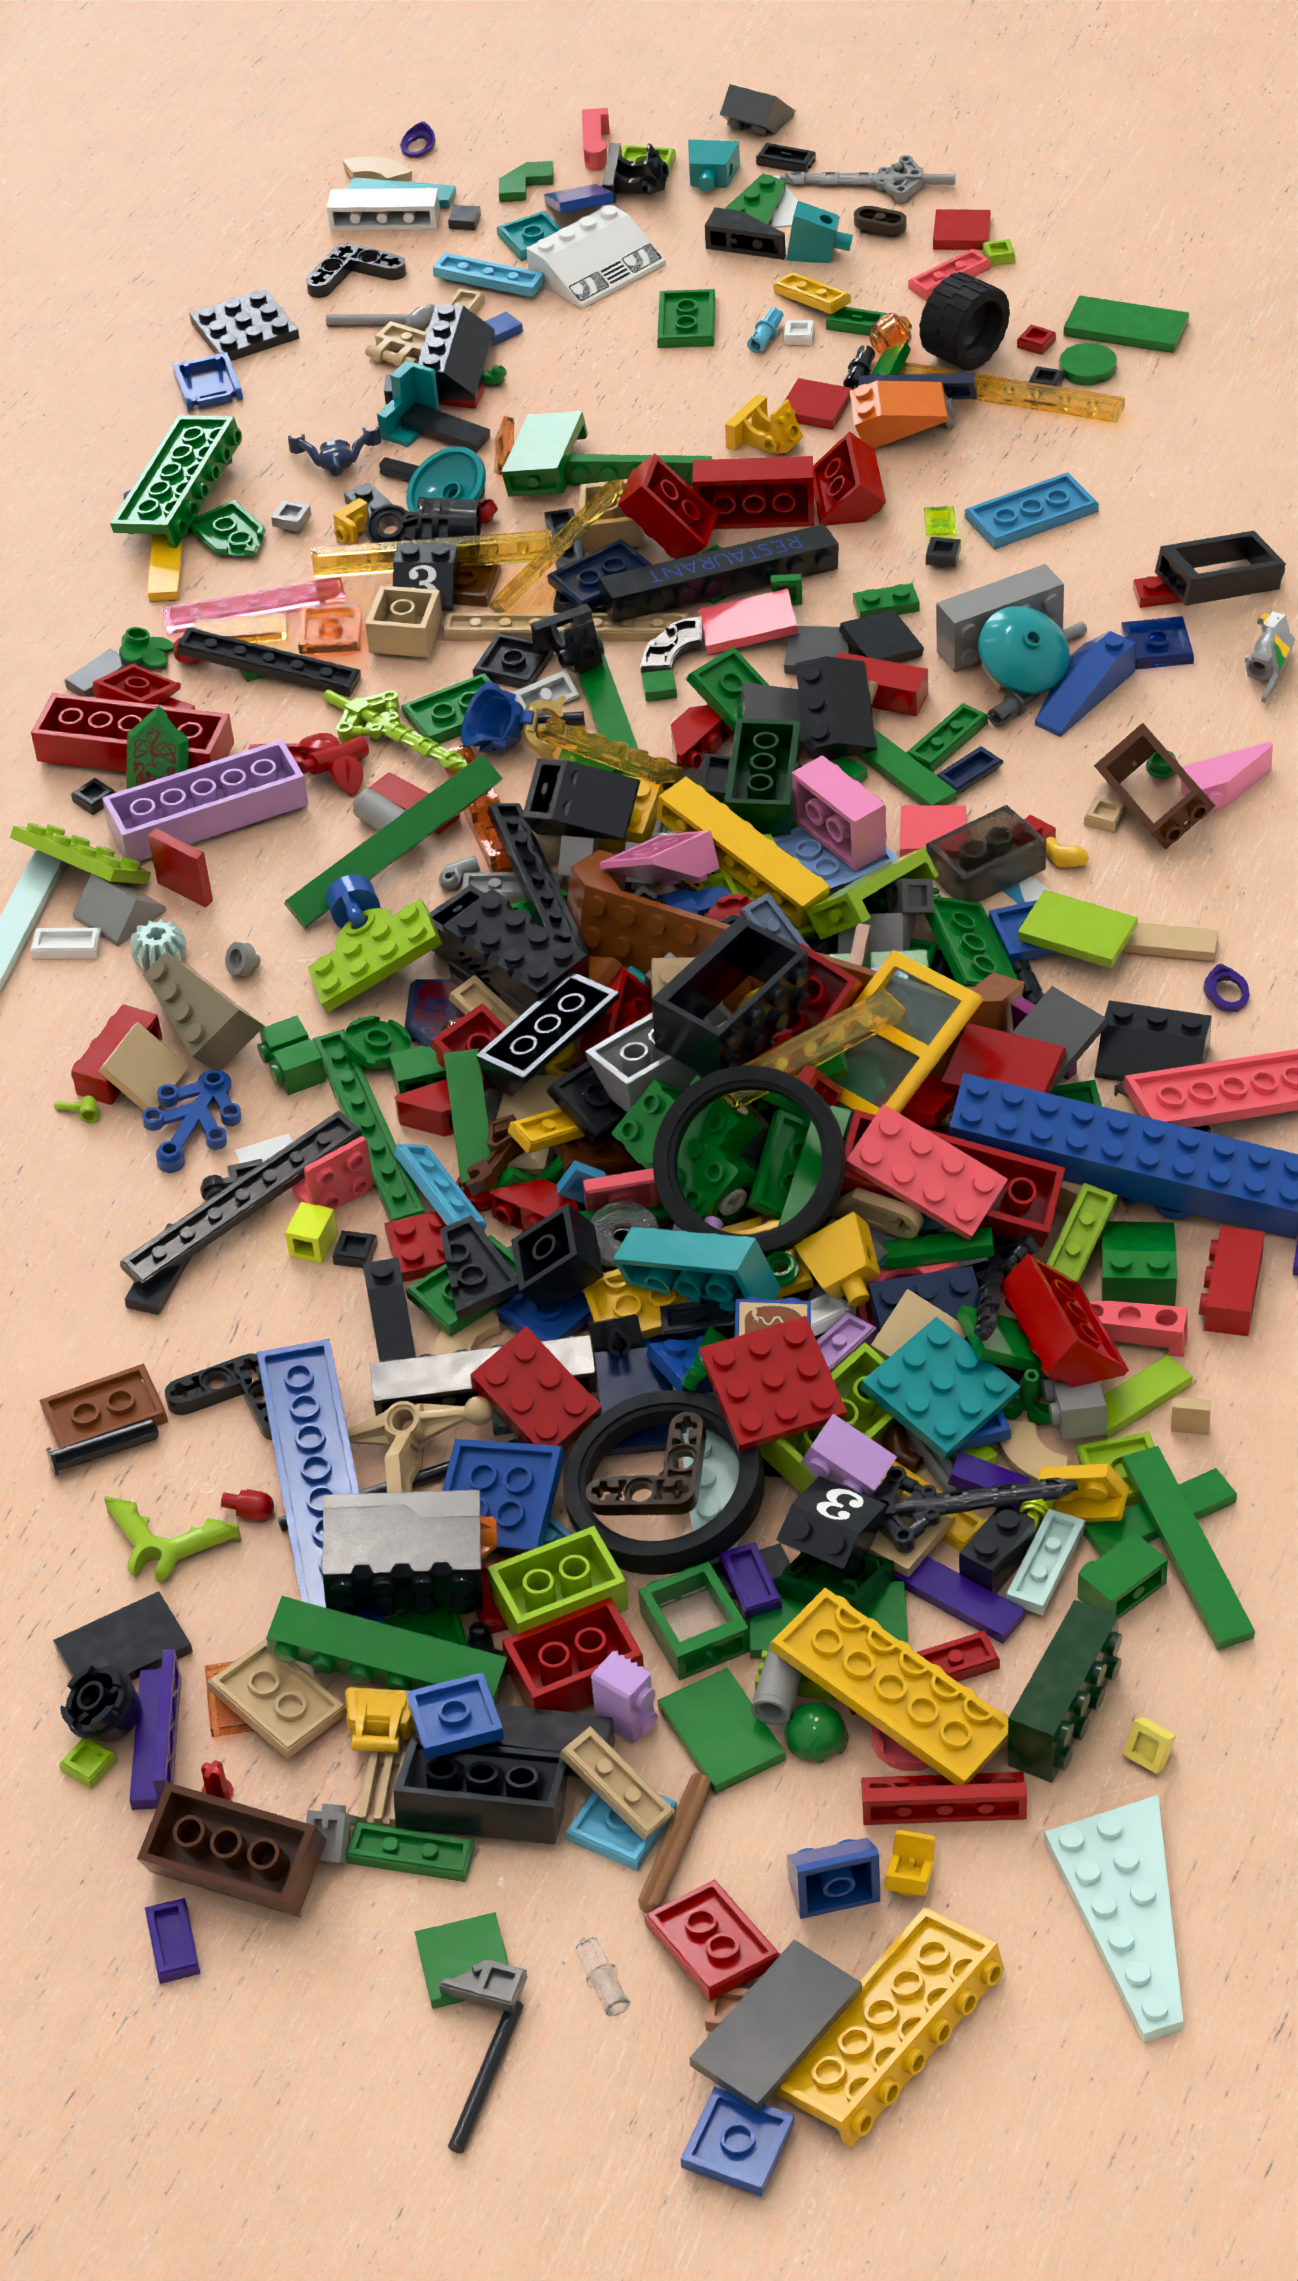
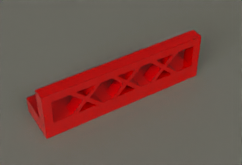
M1024 1772L977 1773L968 1784L955 1785L943 1775L861 1778L863 1825L1027 1819L1026 1782H1024Z

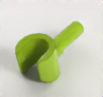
M89 1095L82 1098L81 1102L56 1101L54 1104L56 1110L79 1112V1118L86 1123L96 1122L100 1114V1109L96 1107L97 1101L93 1096Z

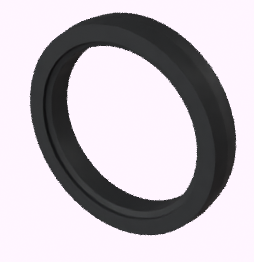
M742 1065L721 1069L706 1075L689 1086L674 1101L664 1116L658 1129L653 1151V1172L658 1194L668 1215L680 1230L756 1238L765 1257L777 1251L792 1249L794 1245L814 1234L823 1225L839 1199L846 1171L845 1146L841 1129L825 1100L813 1088L797 1077L778 1069L757 1065ZM744 1090L769 1091L784 1096L796 1103L812 1120L818 1133L822 1150L820 1177L808 1203L795 1217L785 1224L770 1231L756 1234L730 1233L704 1222L689 1206L683 1195L678 1178L679 1148L690 1123L713 1101L730 1093Z
M663 1390L638 1395L602 1413L583 1431L575 1442L568 1456L563 1477V1492L567 1513L576 1532L595 1526L619 1569L648 1575L682 1572L688 1567L711 1561L717 1558L719 1553L730 1549L752 1525L760 1509L765 1487L764 1465L759 1446L739 1452L718 1400L701 1393L682 1390ZM682 1412L698 1414L703 1420L705 1429L723 1438L736 1453L739 1459V1475L736 1487L728 1503L707 1524L681 1537L661 1541H644L622 1536L599 1521L591 1510L586 1498L585 1490L587 1485L592 1481L600 1462L614 1446L640 1430L657 1425L670 1424L671 1420Z

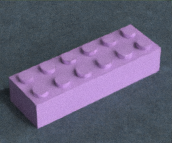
M283 739L102 797L107 825L124 857L137 861L152 857L148 834L155 828L189 845L309 805L304 775Z

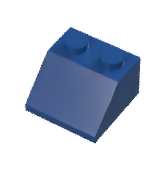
M868 1838L858 1840L847 1839L835 1845L816 1849L805 1848L797 1853L787 1855L788 1879L800 1919L880 1902L879 1853L877 1847Z

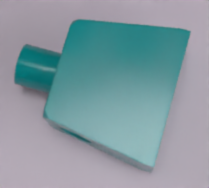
M688 140L690 185L699 187L705 192L711 191L713 188L728 187L740 167L739 141Z
M798 201L793 215L786 260L829 263L831 262L834 248L850 251L853 235L838 232L840 217L837 214Z

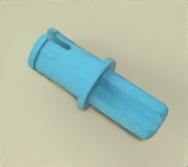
M776 307L770 308L764 319L757 322L755 332L747 341V346L752 352L758 353L760 351L761 353L768 341L776 336V328L784 316L781 310H778Z

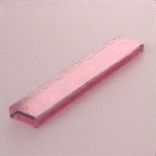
M333 577L168 606L162 609L167 634L184 632L188 627L201 629L346 603V597L341 577Z

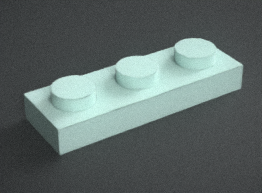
M1048 1509L1006 1593L1007 1600L1027 1611L1040 1615L1044 1614L1084 1533L1085 1520Z

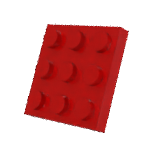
M806 1316L699 1348V1357L739 1452L824 1426L832 1414H835L842 1420L846 1419L847 1410Z

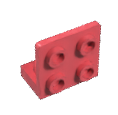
M361 1136L305 1166V1179L292 1186V1193L299 1203L322 1205L336 1210L338 1207L375 1188L367 1140Z

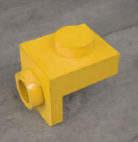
M897 1830L895 1832L893 1855L885 1874L884 1890L895 1891L907 1897L916 1895L925 1897L934 1870L936 1837L934 1835L905 1830Z

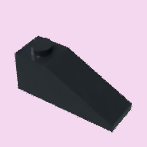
M716 207L713 209L705 224L706 249L782 260L786 258L784 232L742 211Z
M398 1257L362 1263L379 1361L381 1362L385 1359L401 1360L416 1358Z

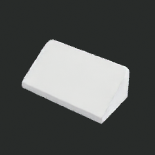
M566 670L512 692L516 694L515 701L521 704L524 710L535 700L555 701L564 695L566 697L564 704L580 697Z

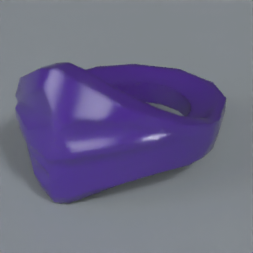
M425 121L412 126L402 138L400 144L402 153L409 158L426 155L435 145L434 131ZM417 139L427 140L426 146L419 151L407 149L408 145Z
M1218 964L1204 980L1203 991L1205 996L1218 1009L1225 1012H1238L1247 1005L1250 997L1248 983L1244 977L1224 964ZM1231 981L1236 983L1242 993L1241 999L1236 1002L1222 999L1216 989L1217 982Z

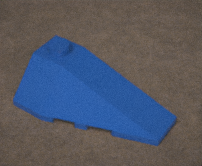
M1109 631L1084 643L1070 655L1067 671L1062 679L1050 689L1035 719V725L1059 737L1065 734L1135 672L1136 642Z

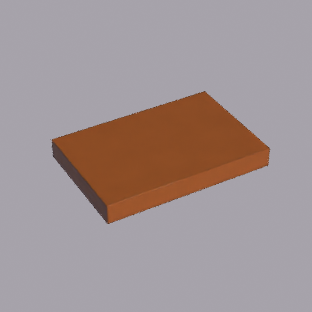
M144 1363L39 1400L58 1449L149 1419H153L157 1426L168 1423L166 1411Z

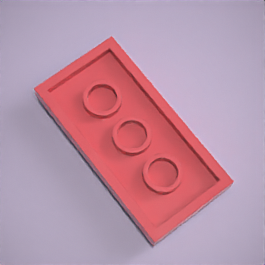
M884 1104L846 1160V1167L968 1241L971 1240L1008 1181L1007 1178Z

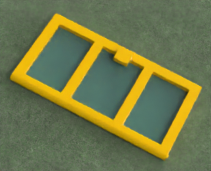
M893 950L819 1049L821 1050L837 1041L844 1050L850 1074L835 1082L844 1089L836 1107L852 1110V1117L855 1109L876 1115L883 1104L900 1114L983 1002V997Z

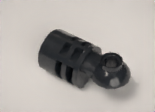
M419 497L417 501L419 512H408L401 506L388 504L376 508L367 518L365 525L366 535L370 542L379 549L387 551L396 550L397 543L457 544L458 554L461 557H478L481 539V505L479 500ZM389 526L397 527V530L392 534L384 533V530Z

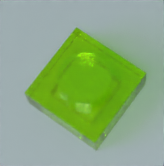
M954 506L924 508L926 536L956 534Z

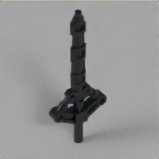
M1031 1233L1009 1239L993 1235L995 1255L987 1257L986 1261L962 1266H973L980 1288V1300L976 1313L978 1319L975 1322L974 1334L982 1341L988 1340L997 1326L998 1315H996V1312L1000 1306V1292L1004 1276H1007L1014 1269L1013 1266L1019 1263L1027 1254L1033 1255L1039 1250V1245Z
M894 1466L887 1471L884 1481L871 1498L889 1505L879 1531L895 1545L898 1552L909 1553L915 1548V1540L925 1532L928 1526L939 1524L940 1515L969 1512L990 1507L1019 1505L1020 1502L1043 1499V1501L1058 1500L1065 1495H1069L1072 1491H1078L1077 1481L1054 1477L1040 1479V1482L1017 1485L1016 1483L995 1485L989 1488L937 1493L933 1485L922 1486L918 1481L908 1477L904 1468ZM903 1491L912 1494L911 1499L898 1502ZM899 1517H913L915 1522L906 1527Z

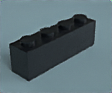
M494 1703L503 1727L504 1739L485 1744L561 1752L562 1749L591 1726L614 1748L613 1717ZM569 1766L568 1776H575V1777H577V1778H579V1779H582V1778Z

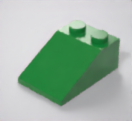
M1107 1221L1101 1234V1301L1175 1306L1177 1263L1174 1222Z

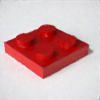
M436 1211L384 1223L392 1256L399 1259L403 1282L424 1278L446 1264L440 1229L447 1225Z

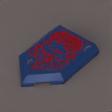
M416 979L410 984L404 1028L408 1031L412 1041H417L422 1046L430 1047L431 1040L465 1016L449 1000L450 993L459 987L451 979Z

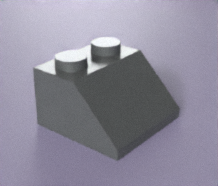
M729 84L720 115L728 120L727 125L742 129L743 126L750 127L751 132L765 136L766 132L776 134L794 116L795 110L774 95Z

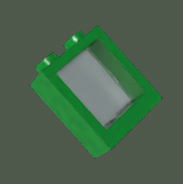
M709 1561L697 1566L688 1567L680 1573L663 1580L653 1581L647 1586L638 1589L640 1614L679 1681L750 1652L749 1627Z

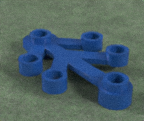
M209 1070L202 1073L196 1083L179 1088L172 1084H165L158 1088V1102L163 1107H172L178 1101L198 1096L195 1102L163 1112L155 1107L148 1108L143 1112V1125L150 1131H156L164 1125L183 1120L171 1140L163 1142L156 1151L157 1166L160 1170L173 1173L183 1168L185 1164L183 1147L198 1123H200L206 1135V1144L210 1149L219 1150L226 1146V1131L224 1128L217 1126L208 1107L212 1101L216 1102L220 1109L221 1122L224 1125L235 1126L240 1123L242 1119L241 1108L238 1104L232 1103L228 1096V1092L231 1089V1078L227 1073L221 1070Z

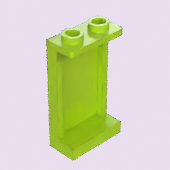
M925 847L879 866L808 908L806 912L820 940L852 928L858 925V923L862 924L869 920L871 917L862 900L894 880H934L939 875Z

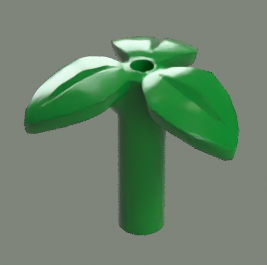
M1028 1369L1018 1382V1385L1021 1386L1019 1391L1020 1398H1014L1002 1410L1005 1417L1009 1419H1017L1024 1410L1027 1411L1029 1422H1033L1036 1425L1051 1424L1049 1405L1035 1402V1400L1043 1395L1042 1378H1039V1373L1035 1369Z

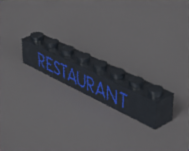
M821 524L599 577V602L612 623L768 586L771 585V575L801 574V577L838 569L839 544L826 525Z

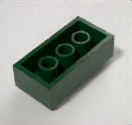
M737 718L724 804L741 819L749 822L761 834L791 835L793 819L792 772L797 770L800 765L801 721Z
M1077 1600L1073 1601L1008 1718V1766L1053 1783L1060 1769L1064 1771L1067 1769L1072 1758V1746L1075 1740H1082L1089 1725V1714L1092 1709L1098 1710L1100 1708L1106 1691L1104 1687L1108 1679L1114 1681L1120 1670L1121 1658L1117 1657V1653L1123 1636L1118 1633L1119 1616Z

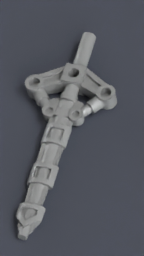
M903 155L899 157V162L892 164L888 168L881 167L877 173L789 172L785 175H780V179L785 180L790 185H805V183L821 185H876L877 190H886L888 194L894 196L895 202L905 203L916 192L923 190V185H955L956 174H923V168L913 160L912 156Z

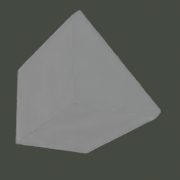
M91 874L73 916L75 920L88 928H101L104 938L120 946L131 938V934L137 932V926L148 925V920L152 922L166 912L164 905L128 883L110 882Z
M906 913L869 914L871 918L862 923L870 925L871 944L869 952L909 950L916 917ZM856 926L838 933V954L851 953Z

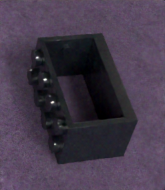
M740 916L651 998L655 1048L705 1076L721 1069L742 1066L754 1054H758L764 1048L766 1042L776 1033L781 1032L786 1027L787 1022L798 1012H802L809 1003L808 952ZM752 976L765 983L719 1028L703 1021L747 977Z

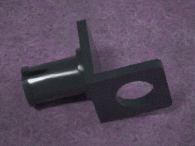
M636 1314L593 1322L591 1316L585 1317L588 1334L591 1338L593 1355L594 1352L609 1351L615 1356H620L619 1352H622L624 1356L630 1349L644 1348L639 1318Z

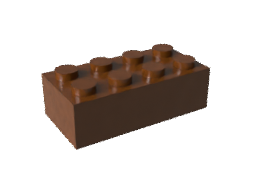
M167 1782L137 1859L151 1873L299 1917L327 1839L314 1825Z

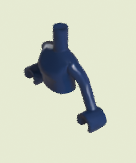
M377 426L374 430L362 428L363 435L353 443L351 451L350 444L345 440L339 439L322 443L319 454L316 447L305 440V434H301V437L292 438L291 435L288 436L289 451L294 454L306 451L316 466L330 470L331 475L337 477L341 475L342 469H346L356 462L364 444L375 446L381 443L380 427Z

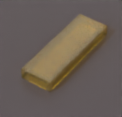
M285 612L195 620V629L251 643L287 640V615Z

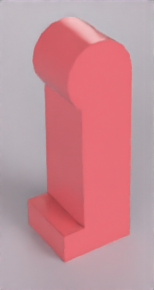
M608 108L582 109L585 167L591 170L603 169L606 167L607 145L602 140V135H610Z
M1117 1301L1090 1302L1112 1341L1169 1348L1170 1356L1184 1357L1188 1335L1187 1307Z

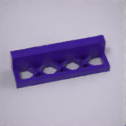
M175 1649L163 1650L162 1669L140 1670L138 1697L141 1702V1712L135 1727L129 1799L132 1810L156 1809L166 1783L174 1784L181 1690V1673Z

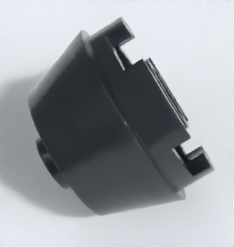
M89 1665L75 1674L67 1685L71 1691L68 1695L66 1706L60 1707L62 1718L76 1736L104 1742H114L125 1737L136 1725L141 1712V1702L130 1677L123 1669L111 1665L99 1668Z

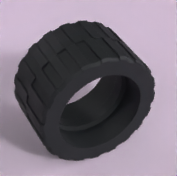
M964 272L953 273L949 277H945L933 289L922 311L919 324V336L922 347L928 353L964 370H974L984 365L999 348L1008 328L1010 309L1007 295L1001 289Z

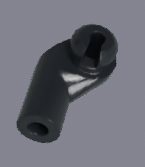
M475 1622L469 1627V1635L467 1637L469 1647L504 1656V1651L495 1649L493 1636L490 1634L488 1624Z

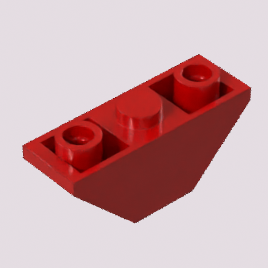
M709 705L689 707L670 724L675 763L698 769L704 760L705 753H715L725 741L734 735L730 727Z
M447 1079L394 1096L397 1118L400 1125L444 1137L454 1134Z
M545 1179L496 1188L490 1193L493 1218L502 1224L511 1225L523 1231H526L567 1203L579 1211L575 1200L559 1195L556 1184Z

